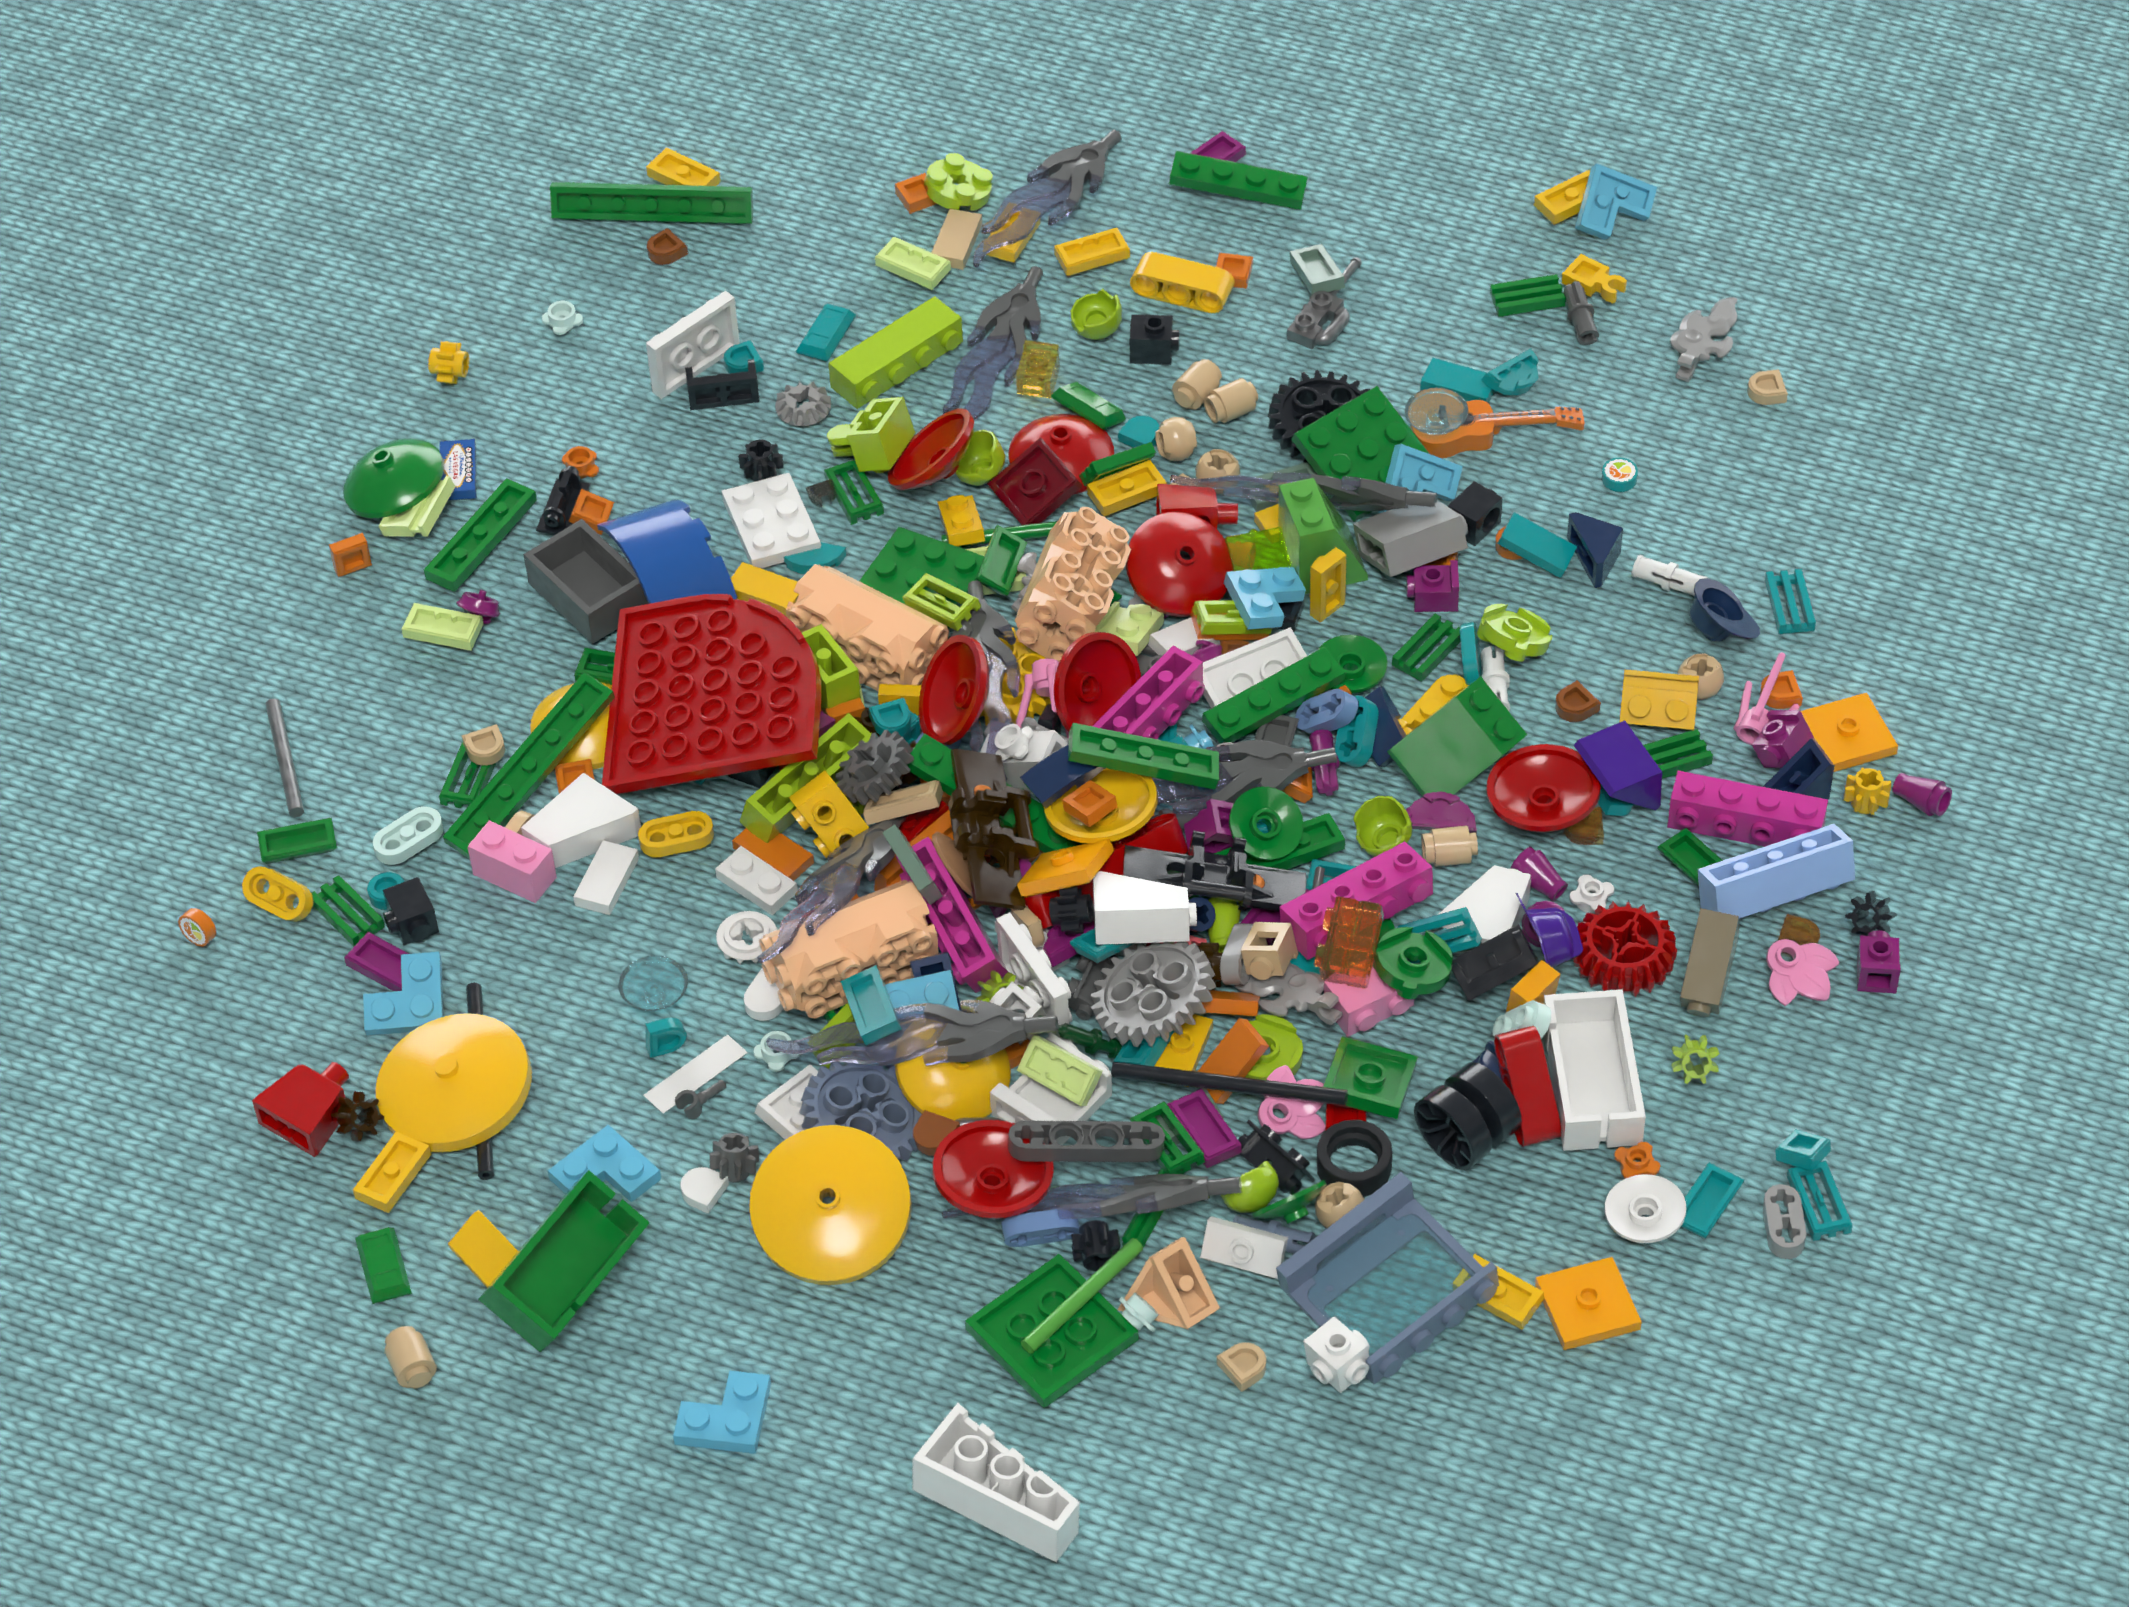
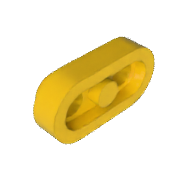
M689 811L652 819L645 822L638 831L640 848L643 853L651 857H664L701 849L709 845L714 837L712 819L701 811Z
M262 866L254 867L247 872L243 879L242 890L246 899L282 919L294 922L306 918L312 909L313 897L310 890L274 869ZM268 881V882H269V889H268V891L265 893V892H264V885H265V883ZM296 897H298L299 903L298 906L294 909L293 901Z

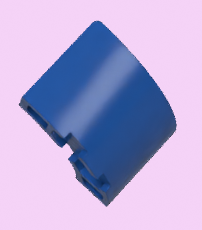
M674 499L597 525L598 530L607 533L621 548L640 582L648 604L703 594H728L733 599H737L735 589L721 555L714 557L707 544V541L711 540L710 533L700 518L692 520L689 516L691 512L690 507L681 500Z

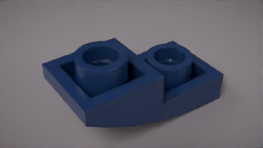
M1379 686L1365 698L1375 703L1378 708V722L1372 756L1379 767H1386L1394 761L1387 751L1403 739L1406 733L1397 720L1401 718L1400 713L1384 686Z
M1068 745L1036 764L1020 778L1040 803L1047 808L1074 785L1079 788L1087 781L1092 780L1105 768L1068 761Z

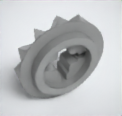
M799 381L797 386L786 385L784 392L777 393L775 409L779 418L784 422L794 426H809L822 421L829 414L831 398L827 395L825 387L817 388L814 381L808 385H803ZM809 399V402H804L799 408L797 407V402Z

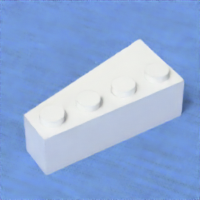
M959 1403L954 1406L913 1458L912 1490L1054 1562L1058 1561L1078 1534L1080 1502L1041 1470L1036 1472L1024 1462V1456L1014 1448L1009 1450L995 1439V1433L983 1423L978 1425L969 1418L968 1411Z

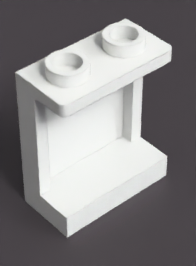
M1051 1033L1046 1040L1103 1071L1087 1106H1079L1023 1074L1009 1088L1002 1083H998L990 1091L991 1116L1012 1123L1020 1121H1087L1112 1096V1074L1102 1061L1091 1059L1080 1052L1072 1042L1062 1040ZM1061 1136L1055 1141L1063 1145L1070 1137ZM1044 1138L1045 1144H1048V1138Z

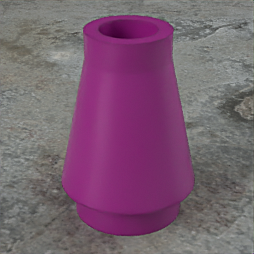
M1900 773L1896 777L1892 788L1894 794L1901 796L1928 816L1934 814L1937 816L1943 815L1952 799V789L1947 787L1944 781L1909 776L1904 773Z
M1532 847L1526 848L1518 855L1511 866V869L1531 874L1530 887L1546 895L1552 901H1556L1561 897L1568 887V884L1560 877L1541 850L1536 851Z

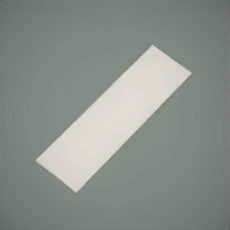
M727 1034L643 1096L664 1114L676 1105L675 1098L679 1092L683 1090H697L748 1052Z

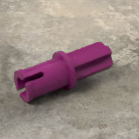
M1320 729L1311 733L1309 740L1312 751L1333 747V735L1330 731ZM1337 755V762L1311 767L1315 773L1318 793L1332 796L1333 791L1339 789L1337 776L1339 758Z

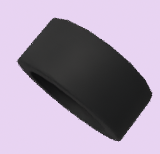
M1344 1120L1331 1125L1321 1135L1317 1144V1175L1321 1181L1325 1180L1326 1186L1335 1182L1352 1184L1361 1192L1363 1197H1366L1388 1182L1392 1172V1143L1386 1133L1375 1124L1363 1120ZM1345 1146H1362L1370 1149L1378 1156L1377 1164L1363 1172H1348L1338 1168L1331 1162V1155L1337 1149Z

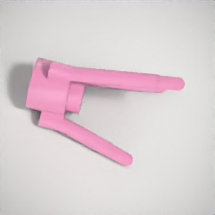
M1783 652L1778 654L1757 705L1749 710L1752 682L1747 681L1745 683L1739 717L1734 730L1737 732L1738 737L1749 745L1754 743L1763 727L1769 722L1767 717L1769 711L1764 707L1785 659V653ZM1794 704L1789 710H1799L1800 707L1798 704Z
M1037 660L1032 664V674L1025 675V688L1016 720V725L1022 728L1021 725L1026 717L1033 689H1036V693L1040 696H1050L1052 711L1057 712L1054 701V680L1059 665L1058 660ZM1065 729L1066 736L1069 738V732Z

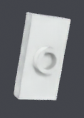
M1211 1216L1207 1220L1200 1258L1278 1279L1276 1267L1284 1261L1288 1237Z

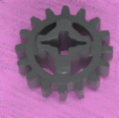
M884 730L880 737L873 733L868 742L865 743L863 740H860L853 750L847 752L850 756L847 761L840 762L839 766L843 771L836 774V778L840 781L837 786L852 803L859 801L861 805H865L869 798L875 803L879 800L880 794L884 792L886 795L891 794V789L901 785L902 780L900 776L909 773L911 770L907 764L914 760V757L910 754L913 749L896 731L891 734L888 730Z

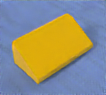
M477 1210L470 1216L448 1243L449 1248L487 1288L518 1252L480 1210Z

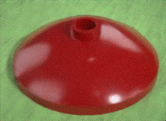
M963 408L955 409L939 416L920 430L910 440L893 467L889 470V483L897 490H914L932 485L942 478L947 479L958 470L959 463L968 450L974 432V417L971 413Z
M1071 414L1048 415L1028 423L1016 433L1009 446V464H1011L1041 437L1082 484L1083 487L1075 494L1087 491V485L1084 486L1079 476L1082 472H1085L1084 469L1089 467V464L1093 461L1114 455L1113 442L1105 430L1086 418Z
M1184 512L1162 513L1144 522L1132 536L1128 544L1131 551L1126 562L1127 576L1137 595L1153 609L1171 616L1188 617L1191 614L1195 601H1220L1226 593L1227 588L1224 585L1226 572L1233 571L1232 555L1223 536L1206 520ZM1180 552H1187L1190 555L1191 559H1183L1180 555Z
M1091 632L1076 639L1064 652L1055 674L1054 701L1060 721L1068 732L1073 723L1093 726L1141 678L1136 656L1123 639L1111 633Z
M956 635L949 638L934 654L923 678L919 696L921 729L923 734H927L945 746L957 742L972 729L987 701L989 666L984 650L976 639L966 635Z
M1553 744L1531 745L1507 754L1495 764L1487 780V798L1491 808L1498 817L1512 826L1535 832L1556 831L1580 822L1594 810L1601 794V783L1579 752L1565 746Z
M980 1120L962 1125L943 1138L934 1154L933 1178L942 1196L959 1210L979 1217L1006 1218L1024 1213L1043 1200L1052 1184L1054 1164L1053 1162L1021 1161L1009 1153L1007 1147L1009 1129L1015 1123L1002 1120ZM1023 1138V1139H1022V1140H1023V1143H1025V1144H1029V1143H1030V1142H1029V1139H1027V1138Z

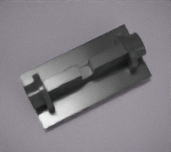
M1115 954L1099 963L1083 955L1079 958L1075 969L1080 971L1078 978L1072 977L1067 984L1071 991L1068 1007L1075 1010L1076 1015L1080 1019L1089 1020L1090 1017L1095 1016L1091 1009V1006L1095 1004L1091 994L1098 991L1094 986V982L1105 979L1101 970L1102 968L1112 969L1114 967L1111 958H1118Z

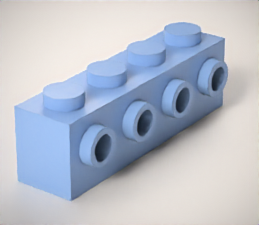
M1831 824L1697 869L1700 906L1702 909L1736 915L1740 919L1758 912L1769 911L1775 906L1790 901L1802 900L1808 895L1826 889L1837 888L1841 884L1855 880L1853 840L1835 824Z

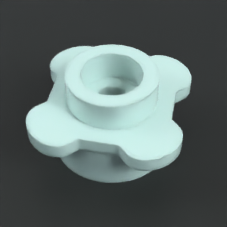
M557 301L549 306L548 312L542 316V321L544 324H549L555 334L563 335L570 331L573 326L581 325L583 323V316L575 313V307L572 303Z
M773 1031L766 1034L762 1038L761 1043L754 1048L755 1058L764 1060L768 1064L769 1070L773 1072L783 1070L784 1065L788 1061L797 1059L801 1054L800 1047L797 1044H792L789 1035L781 1031Z
M1134 1293L1128 1301L1121 1297L1119 1301L1126 1308L1121 1314L1138 1330L1145 1325L1154 1332L1156 1328L1151 1323L1158 1317V1312L1137 1293Z

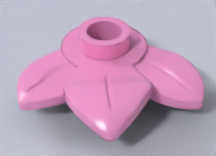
M1789 939L1778 940L1770 946L1766 955L1767 964L1772 971L1768 983L1769 989L1782 1005L1787 1006L1790 1004L1797 993L1817 1001H1827L1829 999L1830 981L1826 972L1834 969L1839 964V960L1831 950L1816 943L1799 945ZM1786 952L1793 957V961L1787 962L1783 960L1781 953Z
M1287 1065L1278 1067L1266 1079L1319 1087L1324 1085L1314 1079H1302L1296 1082L1291 1069ZM1265 1096V1100L1259 1106L1258 1119L1261 1126L1266 1124L1277 1134L1289 1132L1300 1139H1311L1325 1131L1324 1121L1316 1114L1323 1103ZM1273 1109L1282 1111L1285 1118L1276 1117Z

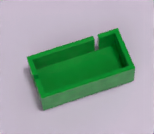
M590 1170L570 1188L478 1299L539 1352L559 1335L576 1314V1311L586 1302L650 1223L623 1199L604 1216L600 1210L616 1193Z

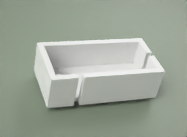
M1623 989L1544 995V1005L1551 1009V1021L1544 1039L1546 1051L1548 1052L1554 1097L1561 1123L1563 1151L1599 1148V1142L1606 1141L1607 1148L1637 1146L1639 1142H1643L1646 1116Z

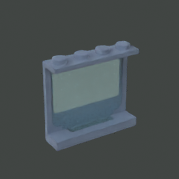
M1402 1172L1276 1267L1280 1288L1319 1328L1332 1317H1335L1350 1331L1357 1330L1365 1337L1370 1346L1368 1350L1369 1357L1365 1360L1369 1366L1366 1377L1373 1384H1376L1383 1377L1388 1378L1394 1375L1401 1368L1403 1362L1415 1352L1421 1353L1432 1344L1434 1337L1447 1327L1453 1328L1458 1325L1465 1317L1466 1312L1478 1303L1483 1304L1490 1300L1499 1286L1497 1267L1492 1262L1485 1267L1480 1265L1414 1199L1412 1182Z

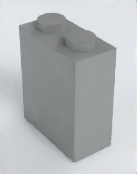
M1438 500L1436 507L1408 505V508L1391 509L1353 523L1360 557L1390 577L1468 548L1465 537L1468 533V527L1464 517Z

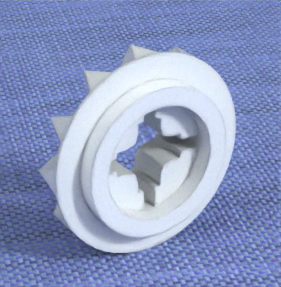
M754 911L735 913L726 918L717 930L716 940L718 949H721L726 959L734 958L739 964L744 960H752L756 964L759 957L764 956L760 948L759 939L763 938V935L776 931L777 927L768 916ZM744 930L753 939L751 945L746 944L742 940Z

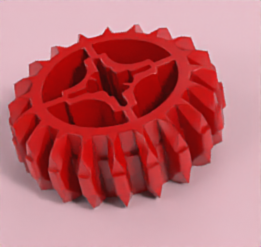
M1629 900L1624 907H1618L1612 901L1609 909L1598 905L1594 914L1586 912L1583 922L1578 923L1577 928L1583 952L1580 956L1573 958L1574 966L1579 967L1580 978H1589L1590 987L1602 985L1603 991L1623 989V993L1624 991H1630L1636 998L1640 989L1651 993L1654 984L1662 986L1666 976L1671 974L1674 960H1676L1677 956L1676 937L1674 936V931H1670L1668 920H1660L1658 910L1647 913L1644 904L1637 909L1632 908Z

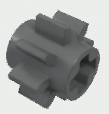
M741 1133L725 1134L719 1141H713V1152L709 1153L710 1169H719L720 1179L728 1176L729 1182L743 1181L748 1177L749 1173H756V1163L759 1162V1147L757 1145L749 1146V1137Z

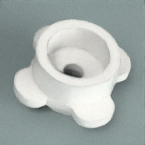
M1009 724L1003 727L995 737V745L998 748L996 755H1001L1002 761L1011 757L1023 758L1028 753V742L1033 736V730L1029 726L1021 729L1016 724Z
M1582 875L1578 879L1579 885L1577 889L1570 893V901L1577 905L1581 911L1594 914L1598 905L1606 908L1608 896L1614 894V886L1609 882L1602 883L1591 875Z

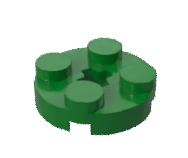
M1399 927L1385 933L1380 939L1373 959V967L1380 978L1386 984L1396 989L1397 994L1405 999H1415L1418 995L1431 994L1440 990L1448 983L1452 971L1453 955L1447 943L1429 931H1425L1424 935L1412 933L1413 927ZM1407 958L1412 961L1419 960L1421 962L1420 964H1413L1407 961Z

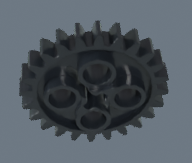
M1315 370L1314 378H1310L1305 372H1302L1300 382L1290 377L1288 386L1281 384L1278 394H1273L1272 402L1269 406L1268 428L1273 429V440L1281 439V450L1291 447V458L1302 454L1291 440L1294 433L1370 389L1360 391L1359 380L1351 384L1347 383L1346 374L1339 380L1335 379L1333 371H1330L1327 377H1322L1319 370ZM1303 457V463L1308 462V461L1305 459V457Z

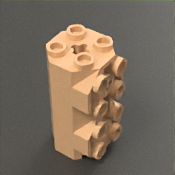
M1081 507L1078 512L1063 513L1049 532L1015 618L1018 628L1016 635L1023 645L1047 659H1054L1060 662L1064 652L1076 639L1087 633L1095 632L1096 626L1107 614L1114 596L1111 590L1113 581L1124 569L1131 551L1127 544L1130 537L1123 527L1104 518L1090 507Z
M817 564L797 582L794 592L799 594L795 604L789 601L785 610L786 617L795 624L801 633L822 624L858 668L859 684L864 683L876 691H879V684L922 685L931 659L940 646L948 640L949 629L946 625L830 566L823 567Z
M903 880L763 935V938L759 939V944L767 961L762 963V969L769 984L776 982L779 988L777 991L778 997L785 1011L792 1009L804 1011L809 1018L816 1019L823 1016L826 1012L848 1003L841 984L842 980L875 965L879 969L885 984L910 979L909 961L939 953L937 932L934 924L929 926L927 924L925 915L930 914L915 884L913 881L907 882V880Z

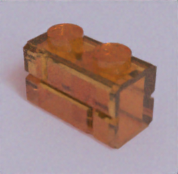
M1338 896L1336 897L1334 908H1326L1323 930L1328 931L1325 945L1318 944L1314 963L1315 967L1320 968L1322 980L1363 989L1368 988L1384 917L1382 905Z

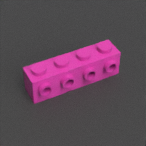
M1173 645L1092 727L1158 740L1161 733L1168 726H1173L1177 723L1182 712L1191 703H1196L1201 698L1205 688L1203 684V661Z
M1678 771L1670 799L1667 828L1677 830L1687 828L1692 833L1766 847L1824 827L1828 799Z
M926 837L913 845L912 848L943 896L931 905L923 897L930 914L925 915L927 924L931 922L934 924L937 931L939 949L942 953L948 952L954 962L951 964L956 980L961 986L967 983L977 993L982 990L977 984L978 981L985 983L991 979L990 973L992 970L998 972L1001 978L1008 971L963 889L946 869L934 847L933 841ZM896 856L899 864L901 865L904 871L903 873L899 874L901 880H907V882L912 881L910 876L906 872L905 868L901 864L900 860Z
M1404 841L1279 907L1280 923H1291L1297 950L1309 960L1433 895L1432 866Z

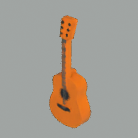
M1428 397L1419 400L1412 407L1410 417V429L1429 454L1442 459L1469 450H1488L1493 445L1494 435L1498 434L1503 426L1556 423L1560 427L1584 430L1585 424L1583 411L1580 408L1555 407V409L1493 413L1490 404L1484 400L1461 402L1444 397Z

